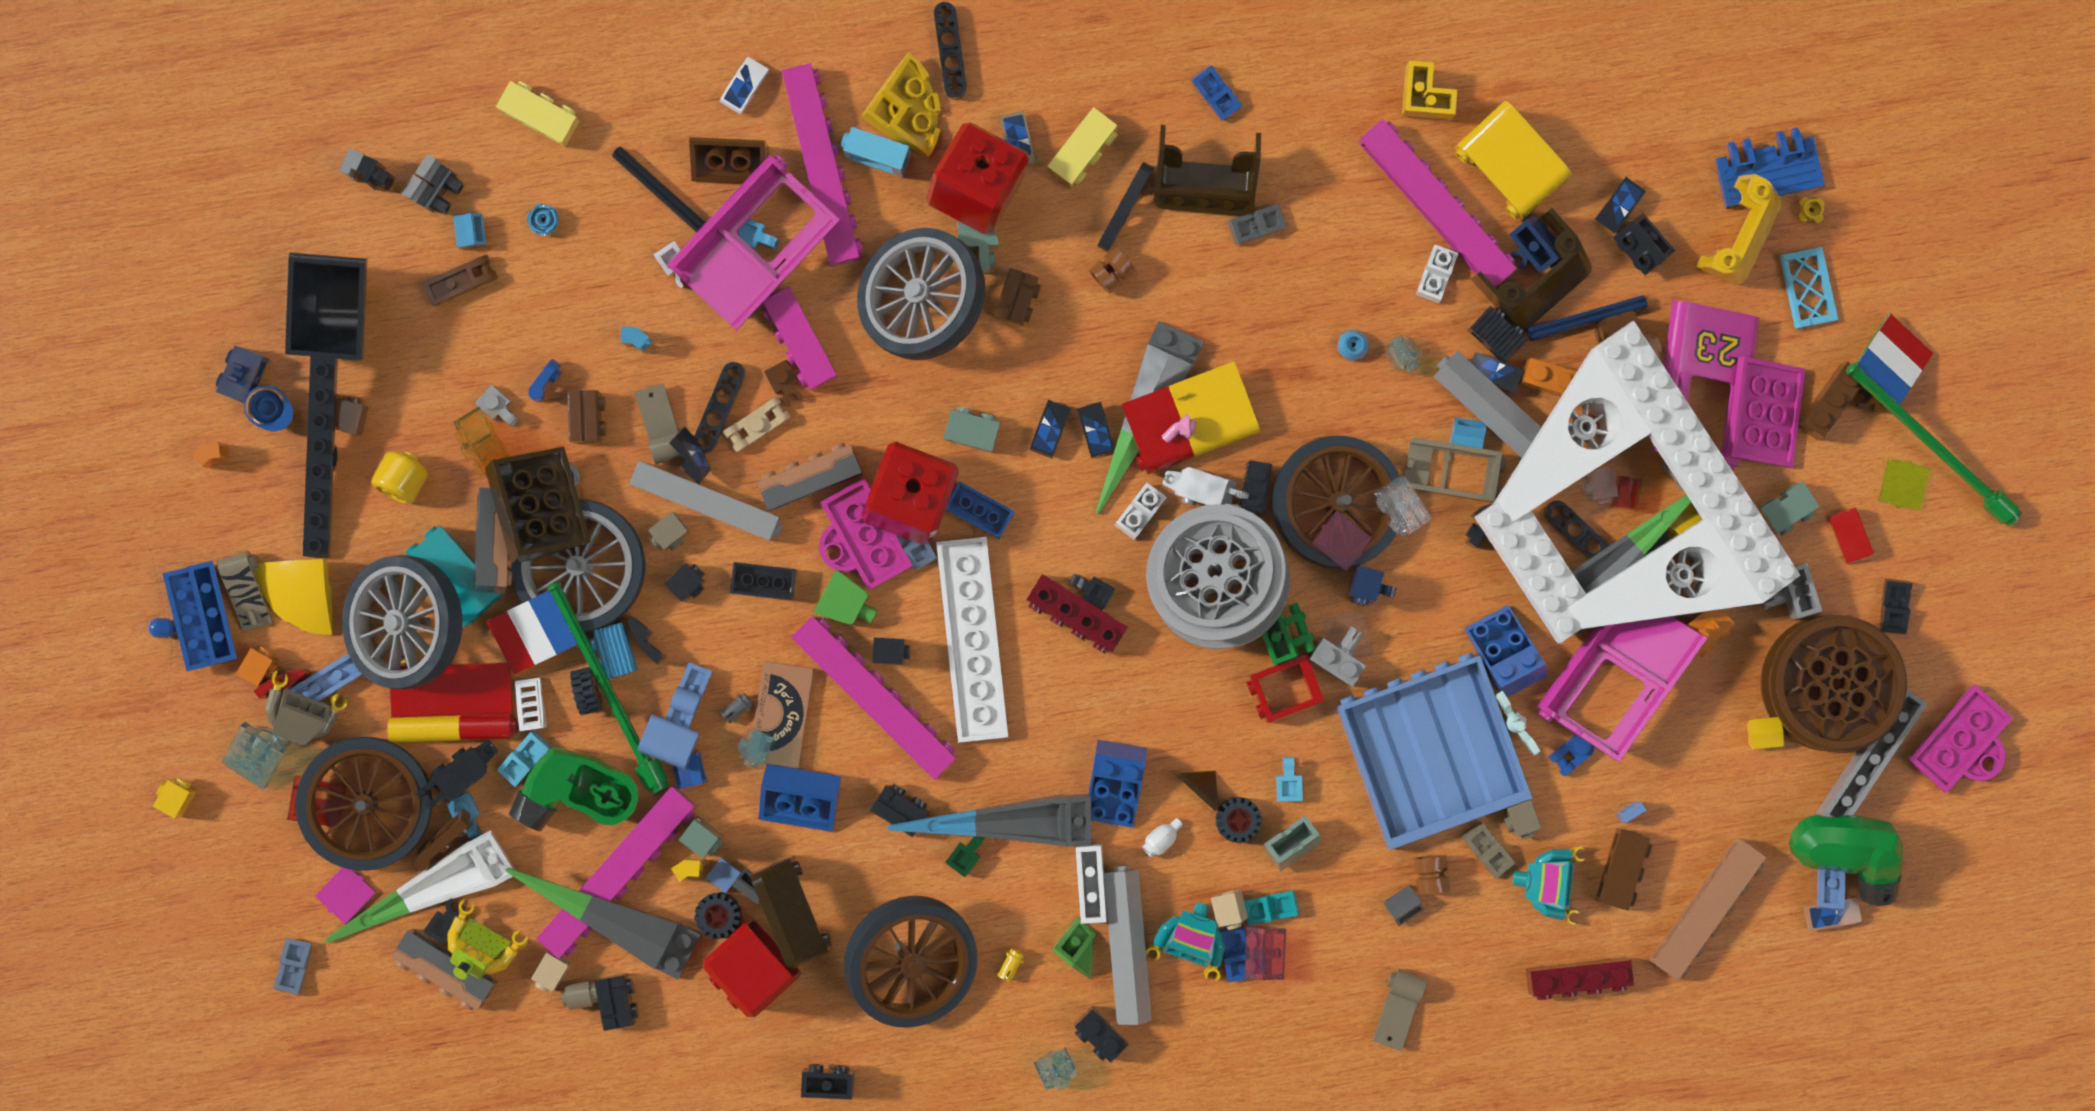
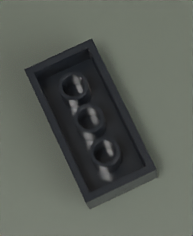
M733 562L730 593L794 601L797 569Z

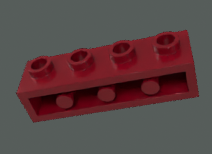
M1043 574L1026 599L1030 602L1029 608L1040 615L1043 611L1050 614V621L1060 627H1063L1064 624L1068 625L1073 629L1071 634L1083 641L1086 637L1094 641L1095 643L1092 647L1106 654L1107 650L1111 653L1114 651L1128 628L1125 624Z
M1626 957L1526 968L1528 993L1533 997L1536 996L1537 1000L1552 999L1553 994H1562V997H1574L1580 991H1587L1589 995L1601 994L1602 989L1612 988L1613 992L1626 991L1627 986H1634L1632 961Z

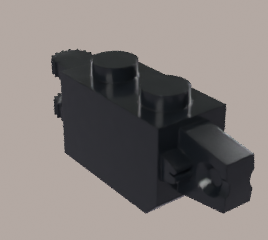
M490 740L475 748L471 746L465 750L462 747L451 756L453 758L451 763L447 766L442 763L431 772L434 776L431 777L430 782L415 794L418 798L423 797L430 789L435 787L439 795L427 803V809H432L443 799L450 804L487 773L486 764L498 753L497 748Z

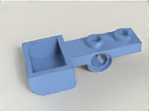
M690 662L688 663L681 682L672 697L665 719L653 714L651 715L640 740L638 752L686 770L700 737L699 732L689 728L709 683L712 671Z

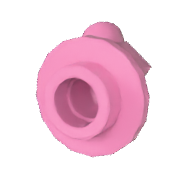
M1186 414L1183 419H1180V422L1173 424L1162 435V438L1169 443L1180 432V435L1190 439V434H1195V419H1190V414Z

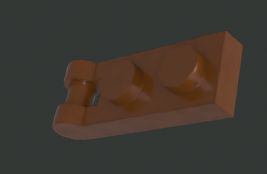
M483 255L423 282L432 306L440 305L498 279L496 272L492 271L489 265L491 263L489 256ZM480 268L483 275L476 277L473 270Z
M463 808L418 849L414 862L416 869L421 871L428 869L431 859L438 852L444 853L451 846L452 840L456 836L462 837L468 831L471 817L468 811Z

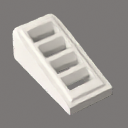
M541 678L515 681L519 730L546 728L547 721ZM535 686L536 691L522 692V687ZM536 696L537 701L524 702L523 700L524 697ZM537 706V711L525 712V707ZM538 716V721L526 722V717Z

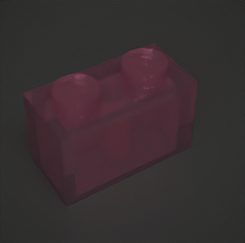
M1271 926L1247 927L1245 978L1257 980L1284 979L1286 928Z

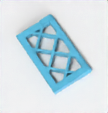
M1818 247L1781 254L1779 260L1794 321V328L1801 329L1838 320L1823 248ZM1809 257H1816L1818 270L1806 264ZM1794 260L1800 266L1794 275H1791L1788 261ZM1802 267L1815 274L1808 285L1796 278ZM1818 276L1821 280L1823 295L1811 288ZM1793 281L1805 288L1799 300L1796 299ZM1808 291L1820 298L1814 309L1802 303ZM1824 300L1828 315L1822 316L1816 311ZM1798 306L1811 313L1808 319L1801 320Z

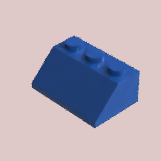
M766 764L761 784L758 820L833 832L841 776Z

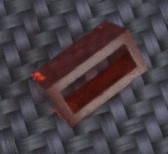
M1618 476L1612 508L1637 510L1642 479Z

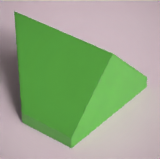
M1077 917L1053 945L1052 950L1071 967L1091 980L1094 937L1097 933L1086 924H1081V920Z

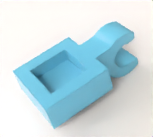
M1283 757L1284 775H1276L1277 802L1303 801L1302 775H1294L1293 757Z

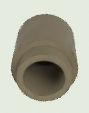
M586 981L565 985V991H561L563 1006H568L569 1010L594 1006V1003H598L595 983Z

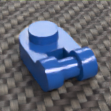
M551 359L530 386L528 395L532 400L536 402L542 401L545 397L544 389L549 382L554 384L562 373L559 369L561 364L556 360Z
M1575 735L1554 750L1548 757L1552 762L1557 763L1560 767L1559 771L1564 777L1593 754L1595 748ZM1566 752H1569L1573 757L1569 762L1563 756Z

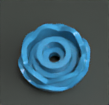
M538 204L527 215L529 228L539 235L551 234L559 224L557 211L549 205Z
M1348 330L1339 337L1337 349L1345 359L1355 361L1367 354L1369 342L1361 331ZM1351 343H1355L1356 346L1352 347Z

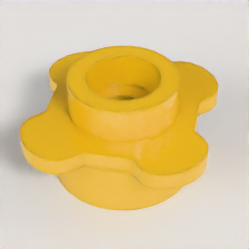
M1804 197L1800 200L1801 213L1798 216L1800 221L1812 220L1815 223H1820L1824 219L1822 214L1825 203L1821 198L1809 200L1807 197Z

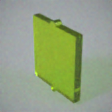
M1888 458L1879 501L1896 505L1897 508L1906 507L1919 511L1929 467L1912 464V461L1903 462Z

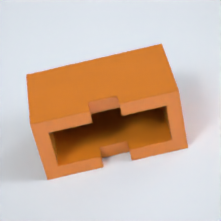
M1529 358L1525 361L1524 372L1519 385L1561 397L1577 371Z

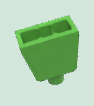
M835 570L814 613L854 626L858 617L871 624L878 610L865 604L869 598V594L844 574Z

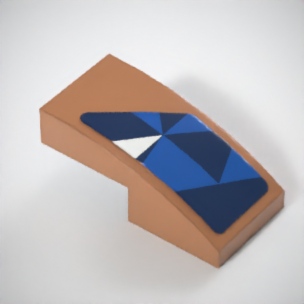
M1851 896L1845 898V909L1843 911L1817 909V903L1803 906L1808 931L1862 922L1858 897Z

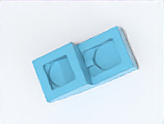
M533 730L517 749L511 752L497 771L516 787L552 746Z

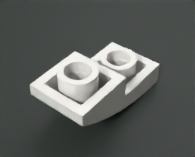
M1434 245L1417 289V296L1440 303L1458 255L1457 252Z
M1146 482L1115 523V526L1135 540L1167 497Z

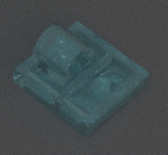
M244 722L239 726L221 763L264 790L269 785L287 749L276 742L278 736L272 734V729L268 727L256 729L247 722Z

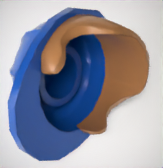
M271 385L257 386L248 393L244 401L245 415L248 420L264 430L273 432L283 430L293 419L292 405L286 395L277 387Z

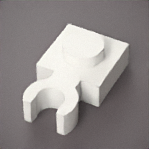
M675 241L653 254L667 276L674 271L666 264L680 251ZM676 274V284L682 288L683 284L680 281V277Z

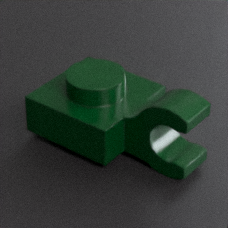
M973 836L967 846L960 841L945 863L963 877H966L981 857L975 851L985 837Z

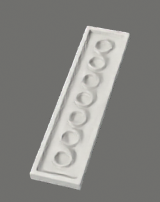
M987 537L936 542L958 743L1008 737Z

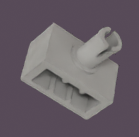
M1807 563L1794 565L1801 576L1769 598L1771 599L1770 601L1761 603L1764 610L1785 603L1791 619H1799L1822 611Z
M1350 626L1349 631L1339 645L1336 644L1335 646L1321 637L1315 646L1316 650L1312 651L1308 659L1353 687L1366 665L1355 659L1352 654L1364 634L1360 631L1356 633L1357 629Z

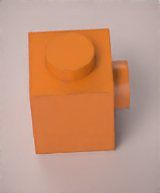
M260 646L259 649L250 648L236 675L259 687L267 682V680L272 679L273 673L278 670L276 665L279 660L272 657L274 652L263 646Z

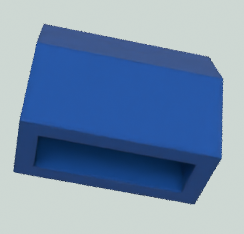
M700 752L692 753L686 770L673 766L678 789L707 782Z

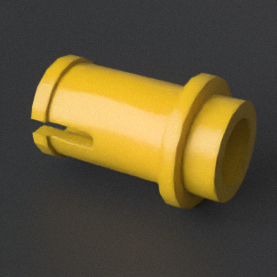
M1011 948L1010 952H1006L1007 958L997 974L1003 980L1006 978L1007 982H1012L1020 963L1025 961L1023 959L1025 955L1014 948Z

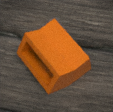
M221 442L202 444L191 455L202 467L212 468L218 461L229 460L227 444Z

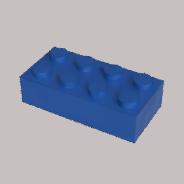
M960 481L945 509L998 539L1001 538L1015 512Z

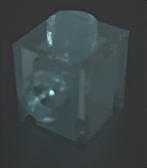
M753 728L749 729L747 737L742 736L737 751L741 752L739 758L745 759L743 764L756 769L759 765L765 766L775 737Z

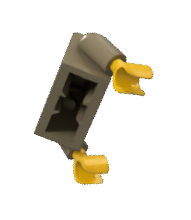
M276 670L272 675L274 687L270 689L265 710L268 722L273 725L272 734L277 736V743L284 747H288L291 742L303 746L311 739L314 740L327 735L338 717V710H343L347 706L346 698L343 697L341 703L336 704L335 701L339 695L337 692L333 693L330 697L332 704L330 709V706L288 689H284L281 692V688L288 682V675L286 673L285 679L278 682L275 679L277 675Z

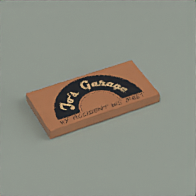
M763 661L749 754L750 762L799 769L814 669Z

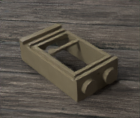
M1411 438L1403 489L1493 503L1501 492V483H1498L1499 473H1503L1505 467V459L1502 458L1503 452ZM1433 450L1446 451V454L1443 456L1444 468L1440 488L1427 486ZM1450 452L1488 458L1482 494L1444 488L1448 462L1451 460Z

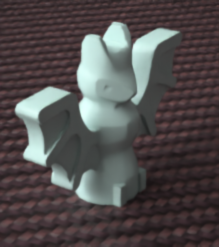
M1503 691L1496 694V699L1500 703L1499 707L1506 714L1504 722L1507 730L1517 732L1521 742L1526 744L1528 750L1534 756L1541 751L1533 738L1525 731L1527 727L1526 717H1523L1518 712H1513L1511 703Z

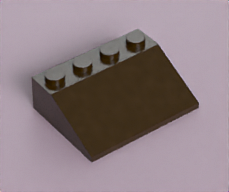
M565 447L494 459L487 465L485 471L511 564L536 560L591 543Z

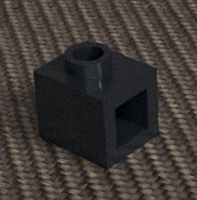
M685 563L665 585L681 602L685 603L691 596L695 599L705 589L702 586L706 582L702 578L705 573L695 563L692 566Z

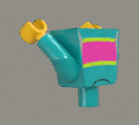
M1579 846L1573 847L1571 850L1569 848L1551 849L1537 856L1535 862L1529 863L1528 872H1514L1513 885L1526 887L1525 898L1531 900L1532 906L1545 917L1565 920L1571 925L1577 924L1576 921L1569 919L1572 913L1580 914L1579 911L1570 908L1574 863L1575 861L1582 862L1586 859L1578 858L1576 852L1585 848Z
M1195 903L1193 913L1183 911L1181 916L1171 917L1160 926L1153 939L1154 945H1150L1147 948L1146 956L1150 950H1155L1157 956L1154 961H1157L1161 955L1160 948H1163V953L1206 967L1204 970L1206 979H1208L1209 972L1215 971V981H1218L1220 979L1218 967L1221 966L1225 946L1221 932L1216 929L1217 922L1207 919L1210 907L1203 903Z

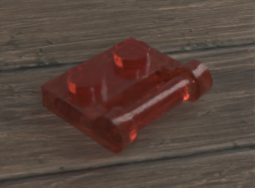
M295 775L287 820L297 821L296 794L302 775ZM321 781L320 783L321 787L344 795L346 794L347 786L341 781L337 783ZM334 796V801L316 798V811L343 806L344 798ZM342 809L318 813L317 816L320 824L330 827L337 825L341 820Z

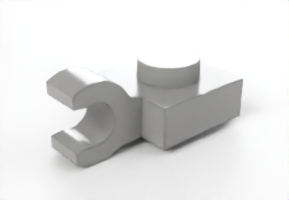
M493 385L475 402L494 421L500 416L512 427L519 421L507 409L512 402Z

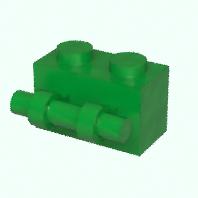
M1298 602L1288 606L1291 616L1286 617L1284 611H1282L1276 622L1262 634L1273 665L1301 656L1298 645L1303 644L1306 653L1316 650L1312 641L1314 640L1313 634L1308 631L1304 620L1306 618L1304 611L1301 612ZM1292 623H1295L1300 637L1295 639L1289 626Z

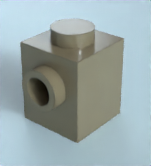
M675 512L669 513L648 530L651 533L649 539L657 549L662 547L665 551L668 549L674 551L684 543L682 539L690 533Z
M1530 799L1504 808L1507 816L1504 819V823L1508 833L1512 832L1513 836H1521L1522 839L1535 836V831L1541 829Z

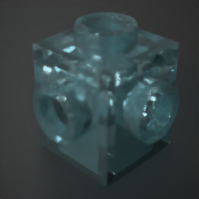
M1066 1047L1049 1052L1033 1062L1046 1090L1054 1087L1057 1090L1066 1088L1071 1085L1070 1080L1079 1075Z

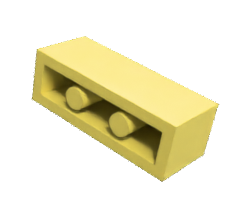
M510 81L496 108L503 114L566 147L580 122L574 116L576 112L565 105L559 108L553 104L554 100L543 93L537 96L531 92L532 88L521 81L518 84Z
M1093 107L1049 163L1047 170L1068 187L1072 188L1074 184L1079 186L1087 175L1084 172L1090 164L1094 166L1103 155L1100 151L1104 145L1110 146L1118 135L1115 133L1117 125Z

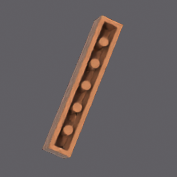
M1735 838L1648 961L1677 981L1680 977H1686L1691 970L1690 963L1695 957L1698 958L1702 955L1706 948L1705 942L1710 936L1714 937L1721 927L1720 921L1724 916L1728 917L1735 908L1734 902L1739 895L1743 896L1750 887L1748 882L1753 875L1757 876L1765 866L1763 861L1766 857L1742 839Z

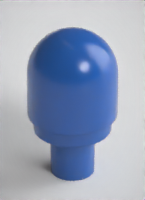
M155 618L148 625L149 633L156 638L168 639V637L172 638L173 634H177L174 620H170V618Z

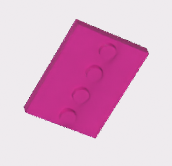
M1745 356L1738 357L1726 457L1793 468L1805 377L1804 368Z

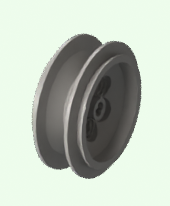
M1215 504L1191 509L1175 518L1162 530L1149 554L1146 581L1154 607L1166 625L1176 635L1199 647L1230 649L1257 639L1276 622L1288 598L1290 571L1278 538L1262 519L1236 506ZM1218 546H1227V550L1223 554L1215 553ZM1194 555H1203L1201 562H1191ZM1245 560L1247 563L1243 569L1238 570L1234 568L1236 562ZM1190 579H1199L1197 586L1193 588L1187 587V582ZM1236 584L1242 586L1239 593H1230L1232 586ZM1210 594H1218V598L1214 603L1206 602V598Z

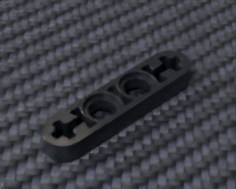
M941 2L934 9V20L944 90L950 99L958 100L965 96L967 85L955 7L951 3ZM943 8H947L948 12H952V14L948 15L949 26L939 29V26H944L943 17L938 16V14L942 13ZM951 32L955 35L956 40L952 45H945L942 42L941 37L944 33ZM948 57H956L959 60V66L956 69L950 70L945 66V61ZM961 73L962 76L956 77L957 84L963 86V88L959 89V93L954 94L953 90L948 89V87H952V78H946V75Z
M1143 161L1097 247L1109 252L1155 167Z
M729 362L723 367L694 435L698 442L699 438L704 439L707 434L706 431H702L704 426L711 431H717L715 436L710 433L708 441L711 442L710 447L705 446L702 449L704 454H709L716 448L744 382L745 369L738 362ZM738 367L737 371L740 373V377H734L731 383L736 385L735 390L728 385H722L723 380L727 383L729 382L730 375L727 373L728 370ZM726 389L730 391L731 399L723 404L718 401L717 394L719 391ZM714 412L719 413L721 416V423L715 427L710 426L707 421L709 414Z
M1556 500L1546 505L1544 510L1546 519L1588 559L1610 546L1564 502ZM1552 506L1555 508L1560 506L1562 508L1560 514L1563 517H1568V514L1572 517L1564 523L1563 527L1559 524L1563 522L1559 516L1554 518L1551 516L1553 513ZM1572 522H1577L1581 526V533L1576 537L1568 532V526ZM1590 539H1594L1599 543V550L1595 554L1588 552L1586 549V544Z

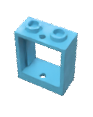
M851 127L849 133L845 132L841 143L846 159L901 178L904 177L911 157L908 145Z

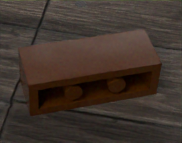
M1849 362L1840 364L1799 421L1798 427L1816 440L1825 438L1862 386L1850 374H1846V369L1850 365Z
M1616 828L1595 897L1596 901L1629 911L1630 906H1634L1637 898V892H1635L1636 884L1641 882L1644 875L1643 861L1644 858L1649 857L1652 844L1649 843L1650 838Z

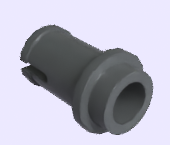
M747 694L736 695L737 699L720 711L724 718L727 716L726 721L731 724L744 711L751 710L753 702Z

